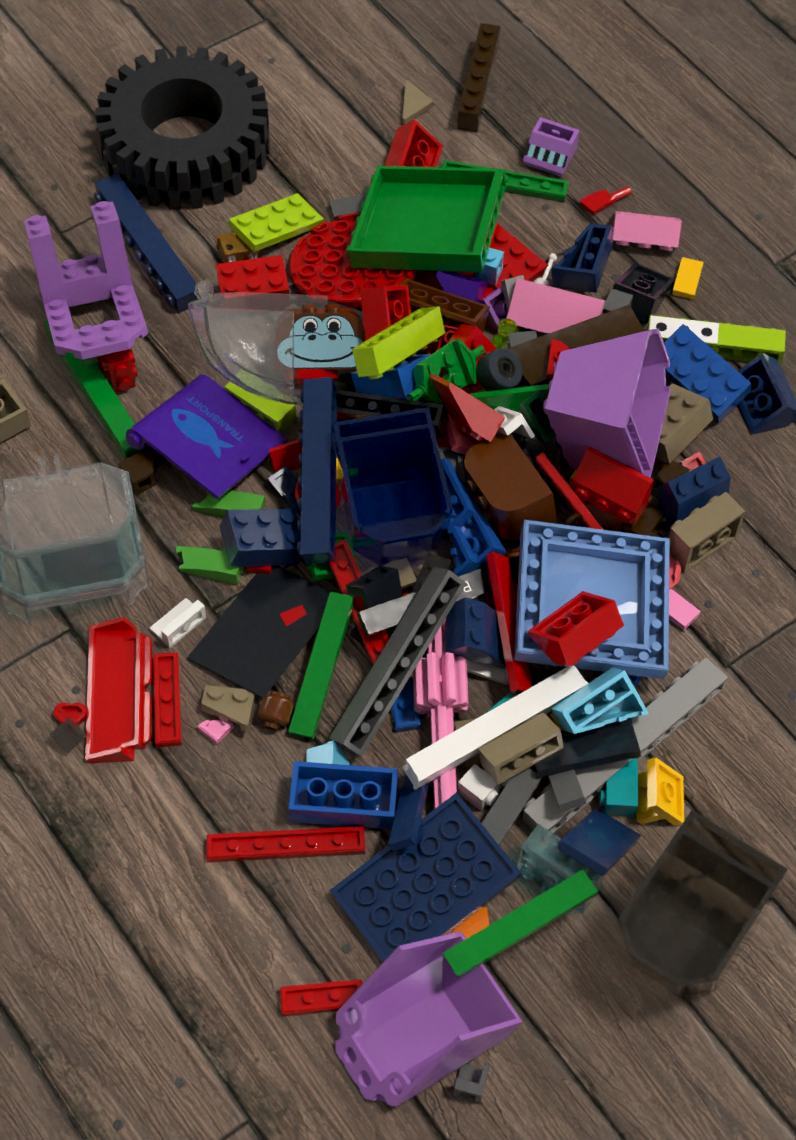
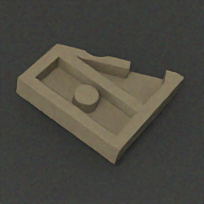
M206 685L201 708L202 711L215 715L226 723H229L231 720L239 724L242 731L248 732L256 694L247 689Z

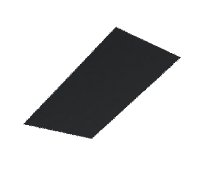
M278 565L272 566L270 574L256 573L189 654L188 658L263 698L320 627L330 591ZM302 605L307 614L286 626L280 613Z

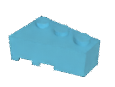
M611 668L551 708L561 728L573 734L602 727L605 724L616 721L621 722L631 717L649 714L626 671L617 668Z

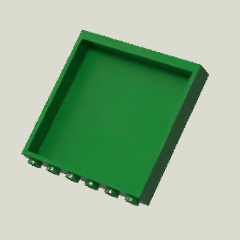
M377 166L375 174L371 176V186L366 190V200L361 205V215L356 220V230L352 231L351 244L347 246L346 254L347 258L350 259L351 267L483 273L506 190L505 170L490 168Z

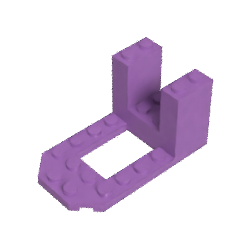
M101 201L91 206L101 255H88L79 260L68 259L60 264L57 261L46 215H34L24 220L56 354L65 355L69 352L73 353L75 358L87 359L128 350L135 345L134 340L137 337L143 338L148 334L147 325L133 288L120 221L113 202ZM109 298L113 299L119 317L118 321L108 320L103 324L95 326L85 325L80 329H74L68 307Z

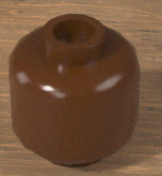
M271 691L270 694L263 696L258 718L264 722L263 726L265 728L278 730L279 727H285L289 724L294 708L293 702L290 701V696L277 691Z

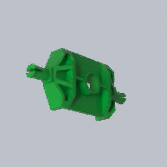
M452 340L415 366L413 375L416 389L407 394V398H409L407 400L410 403H414L422 397L424 402L442 404V400L429 378L431 373L439 377L441 368L443 370L442 379L451 382L460 389L468 384L477 383L476 359L486 353L485 348L479 345L471 351L461 340Z

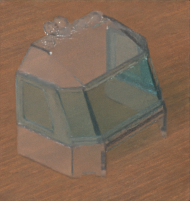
M58 453L53 454V463L56 471L46 472V461L41 456L38 457L39 474L0 480V599L5 611L19 616L25 623L32 626L28 611L123 593L127 594L129 607H131L136 600L135 597L142 589L144 590L148 586L150 580L128 471L102 462L62 469Z

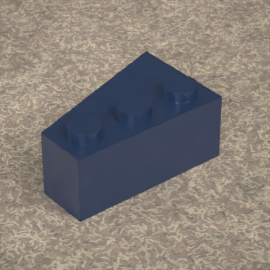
M590 223L575 240L574 246L564 252L561 261L551 267L553 287L597 293L613 246L612 226Z

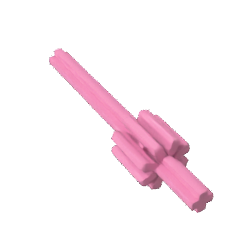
M446 618L428 646L426 658H421L413 671L414 711L420 715L427 713V717H430L431 745L454 732V713L466 712L469 703L467 661L462 656L454 657V653L446 652ZM456 767L433 780L434 809L457 792Z

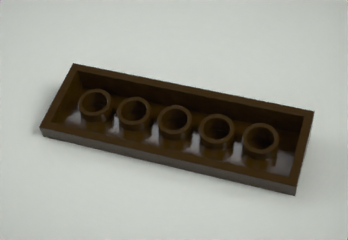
M629 304L510 347L508 350L518 357L522 365L523 374L521 381L526 387L545 385L551 381L546 380L551 339L561 341L569 349H574L645 330Z

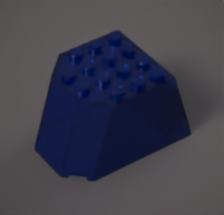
M429 407L333 422L340 490L353 550L379 566L407 558L409 562L428 559L447 535L453 512Z

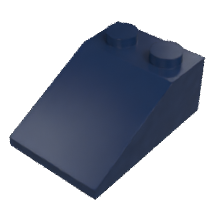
M465 597L456 601L446 617V652L454 653V656H462L465 659L506 669L496 611L486 603Z

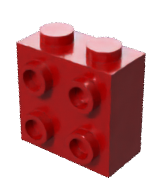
M132 349L97 356L99 366L104 370L103 375L115 393L136 387L135 377H138L135 364H133L136 362Z

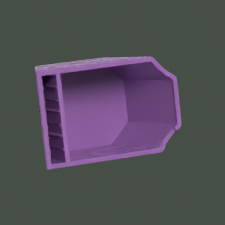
M651 329L560 352L558 362L554 364V377L549 383V395L544 401L543 407L544 413L549 417L550 426L554 429L557 436V443L561 445L563 456L567 459L570 468L578 470L588 447H591L651 478L671 394L670 386H666L665 367H670V359L659 329Z

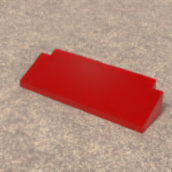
M125 617L89 626L85 761L88 763L134 761L135 750L146 749V744L151 740L152 696L147 692V686L152 681V638L141 632L137 633V627Z

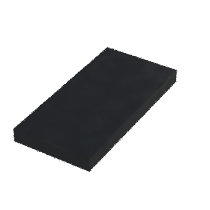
M631 718L621 722L616 721L605 724L602 727L576 734L561 730L564 748L538 761L535 765L538 777H544L570 770L641 757L640 747Z

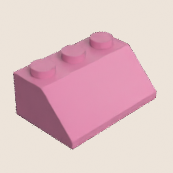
M615 211L612 240H616L617 245L629 246L630 242L638 243V247L642 248L660 245L661 250L673 251V247H678L682 221L680 218Z

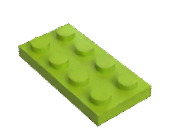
M297 193L232 217L228 221V226L255 252L310 231L315 226L323 223L324 218Z

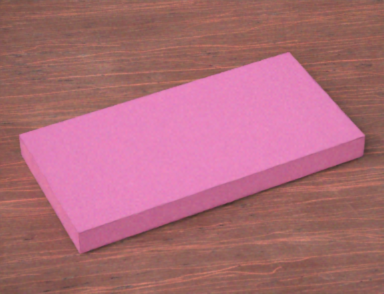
M517 278L506 323L549 334L602 315L605 300Z

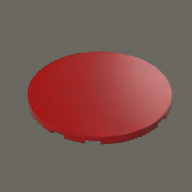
M361 213L338 216L339 219L329 223L325 221L311 229L310 234L298 241L290 257L291 276L297 289L314 302L323 305L338 304L340 308L361 307V289L398 286L406 278L413 280L419 270L352 268L350 259L347 258L346 250L347 246L351 244L352 231L356 230V220Z

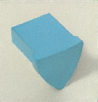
M334 740L328 741L327 744L307 749L306 762L350 765L345 752Z

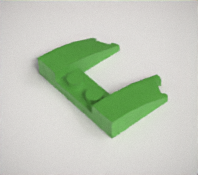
M227 491L217 500L207 492V497L200 503L195 502L192 505V510L224 518L227 510L265 509V496ZM225 546L222 551L199 547H176L177 556L182 555L183 564L179 566L180 572L238 585L244 567H230Z

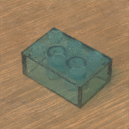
M538 824L520 847L517 868L522 873V876L528 880H535L541 884V887L546 892L572 875L584 870L599 892L604 876L599 875L560 851L557 846L561 838ZM594 897L573 910H579L583 913Z

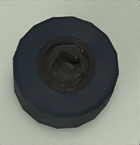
M498 348L482 356L476 368L478 380L487 391L512 389L520 383L523 374L522 365L518 357L512 351L505 348Z

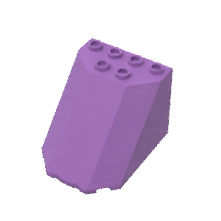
M461 931L399 946L336 1012V1024L339 1025V1040H336L335 1052L345 1064V1068L354 1083L360 1088L359 1091L364 1099L380 1100L386 1102L387 1105L399 1106L506 1039L522 1023V1020L484 964L458 979L455 976L443 953L466 939Z

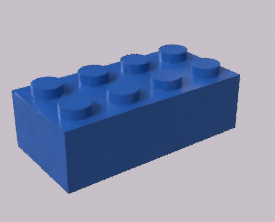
M684 324L664 342L670 359V367H665L666 378L675 385L709 399L713 419L718 424L751 392V383Z
M294 761L289 800L290 822L392 829L396 811L398 769Z

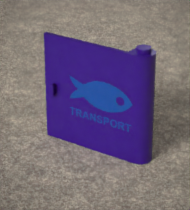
M203 374L196 377L126 431V441L129 446L139 450L146 445L151 446L217 500L269 457V449L285 444L288 441L285 436L210 377Z

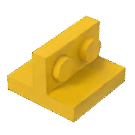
M656 757L648 759L647 771L638 773L636 821L646 824L665 819L674 826L684 824L683 776Z

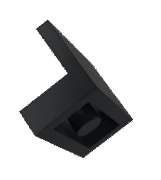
M381 565L346 585L348 594L363 598L365 610L403 596L398 569Z

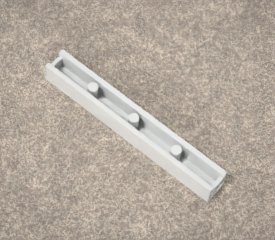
M574 665L566 667L405 760L407 764L402 769L416 790L479 753L478 749L541 713L546 715L551 712V708L589 683L584 680Z

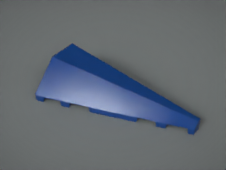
M443 458L438 463V466L441 469L443 468L444 480L441 481V487L446 489L445 494L447 498L444 500L447 528L453 542L451 555L455 557L456 562L454 574L459 577L487 567V554L495 552L505 555L507 552L452 463Z

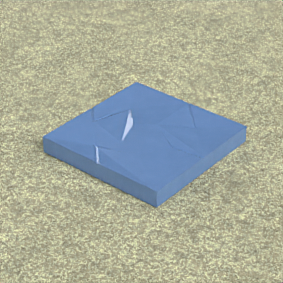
M524 520L520 534L514 661L566 667L553 662L532 640L527 631L584 591L615 600L624 626L614 636L600 643L594 651L588 652L580 658L574 666L578 669L607 672L611 668L625 670L627 675L664 679L668 673L670 538Z

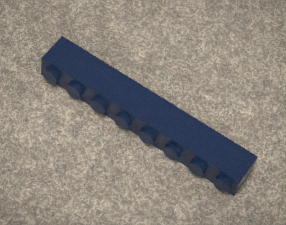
M114 174L96 182L94 197L97 203L101 201L113 202L127 246L134 249L138 262H143L148 276H153L156 287L160 292H164L169 306H174L176 311L181 313L201 304L200 287L120 175Z
M332 377L305 379L304 389L300 390L301 402L303 403V410H300V421L303 424V431L300 432L299 439L303 448L302 453L299 454L302 475H299L298 481L299 487L302 489V497L298 498V507L301 511V519H298V531L301 534V541L297 542V551L306 564L329 563L330 561L335 562L337 386Z

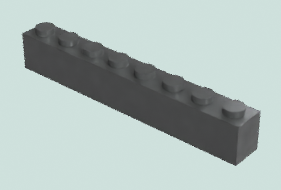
M433 567L330 735V740H334L346 751L362 757L467 584L448 569Z

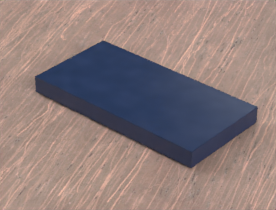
M595 808L560 840L557 848L599 875L605 876L638 842L641 835L598 808Z

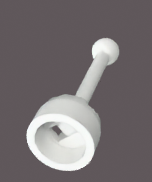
M555 254L548 256L549 262L543 277L537 278L534 281L535 283L550 286L546 279L553 262L557 260Z

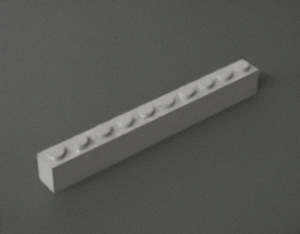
M705 658L700 663H693L687 670L686 675L682 678L678 676L672 681L667 691L657 693L652 699V703L646 707L649 714L635 716L631 720L641 752V757L633 759H638V762L725 689L728 677L708 658ZM632 759L574 770L586 804L563 812L560 810L550 783L545 787L538 799L532 798L526 803L523 808L522 821L545 842L600 795V790H605L606 781Z

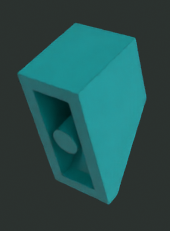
M638 759L630 760L606 781L605 790H600L599 805L604 806V813L609 816H636L638 809Z

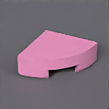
M206 720L198 725V730L216 745L234 728L232 722L226 723L222 720Z

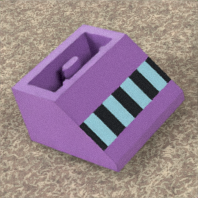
M540 117L532 131L523 164L562 177L578 148L580 130Z

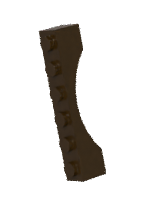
M480 23L458 110L457 129L472 132H478L488 80L499 48L501 26Z

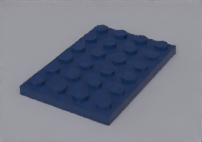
M456 792L421 819L415 845L392 851L389 845L330 891L384 962L401 945L447 935L519 879L522 873Z

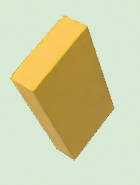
M682 257L672 295L694 300L704 262Z

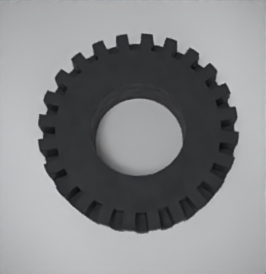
M186 46L176 47V57L168 58L163 48L155 50V62L150 63L144 54L135 58L136 71L124 64L118 69L119 80L109 77L105 82L106 92L100 91L97 98L99 108H95L102 159L105 161L108 175L119 174L137 200L147 192L149 205L159 207L163 198L168 197L170 209L181 210L182 198H191L192 208L199 209L203 208L202 196L209 195L214 205L224 202V188L233 196H236L243 192L242 180L252 184L257 179L256 169H264L266 154L270 152L268 102L266 101L263 85L258 86V77L253 71L246 74L245 64L241 61L236 60L229 66L228 54L220 51L211 61L209 60L208 48L198 47L195 57H188ZM185 116L203 118L215 124L208 131L189 138H170L153 131L167 120Z

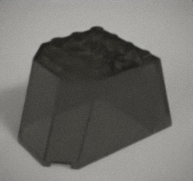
M691 810L619 917L632 966L679 997L716 991L758 927L788 869Z

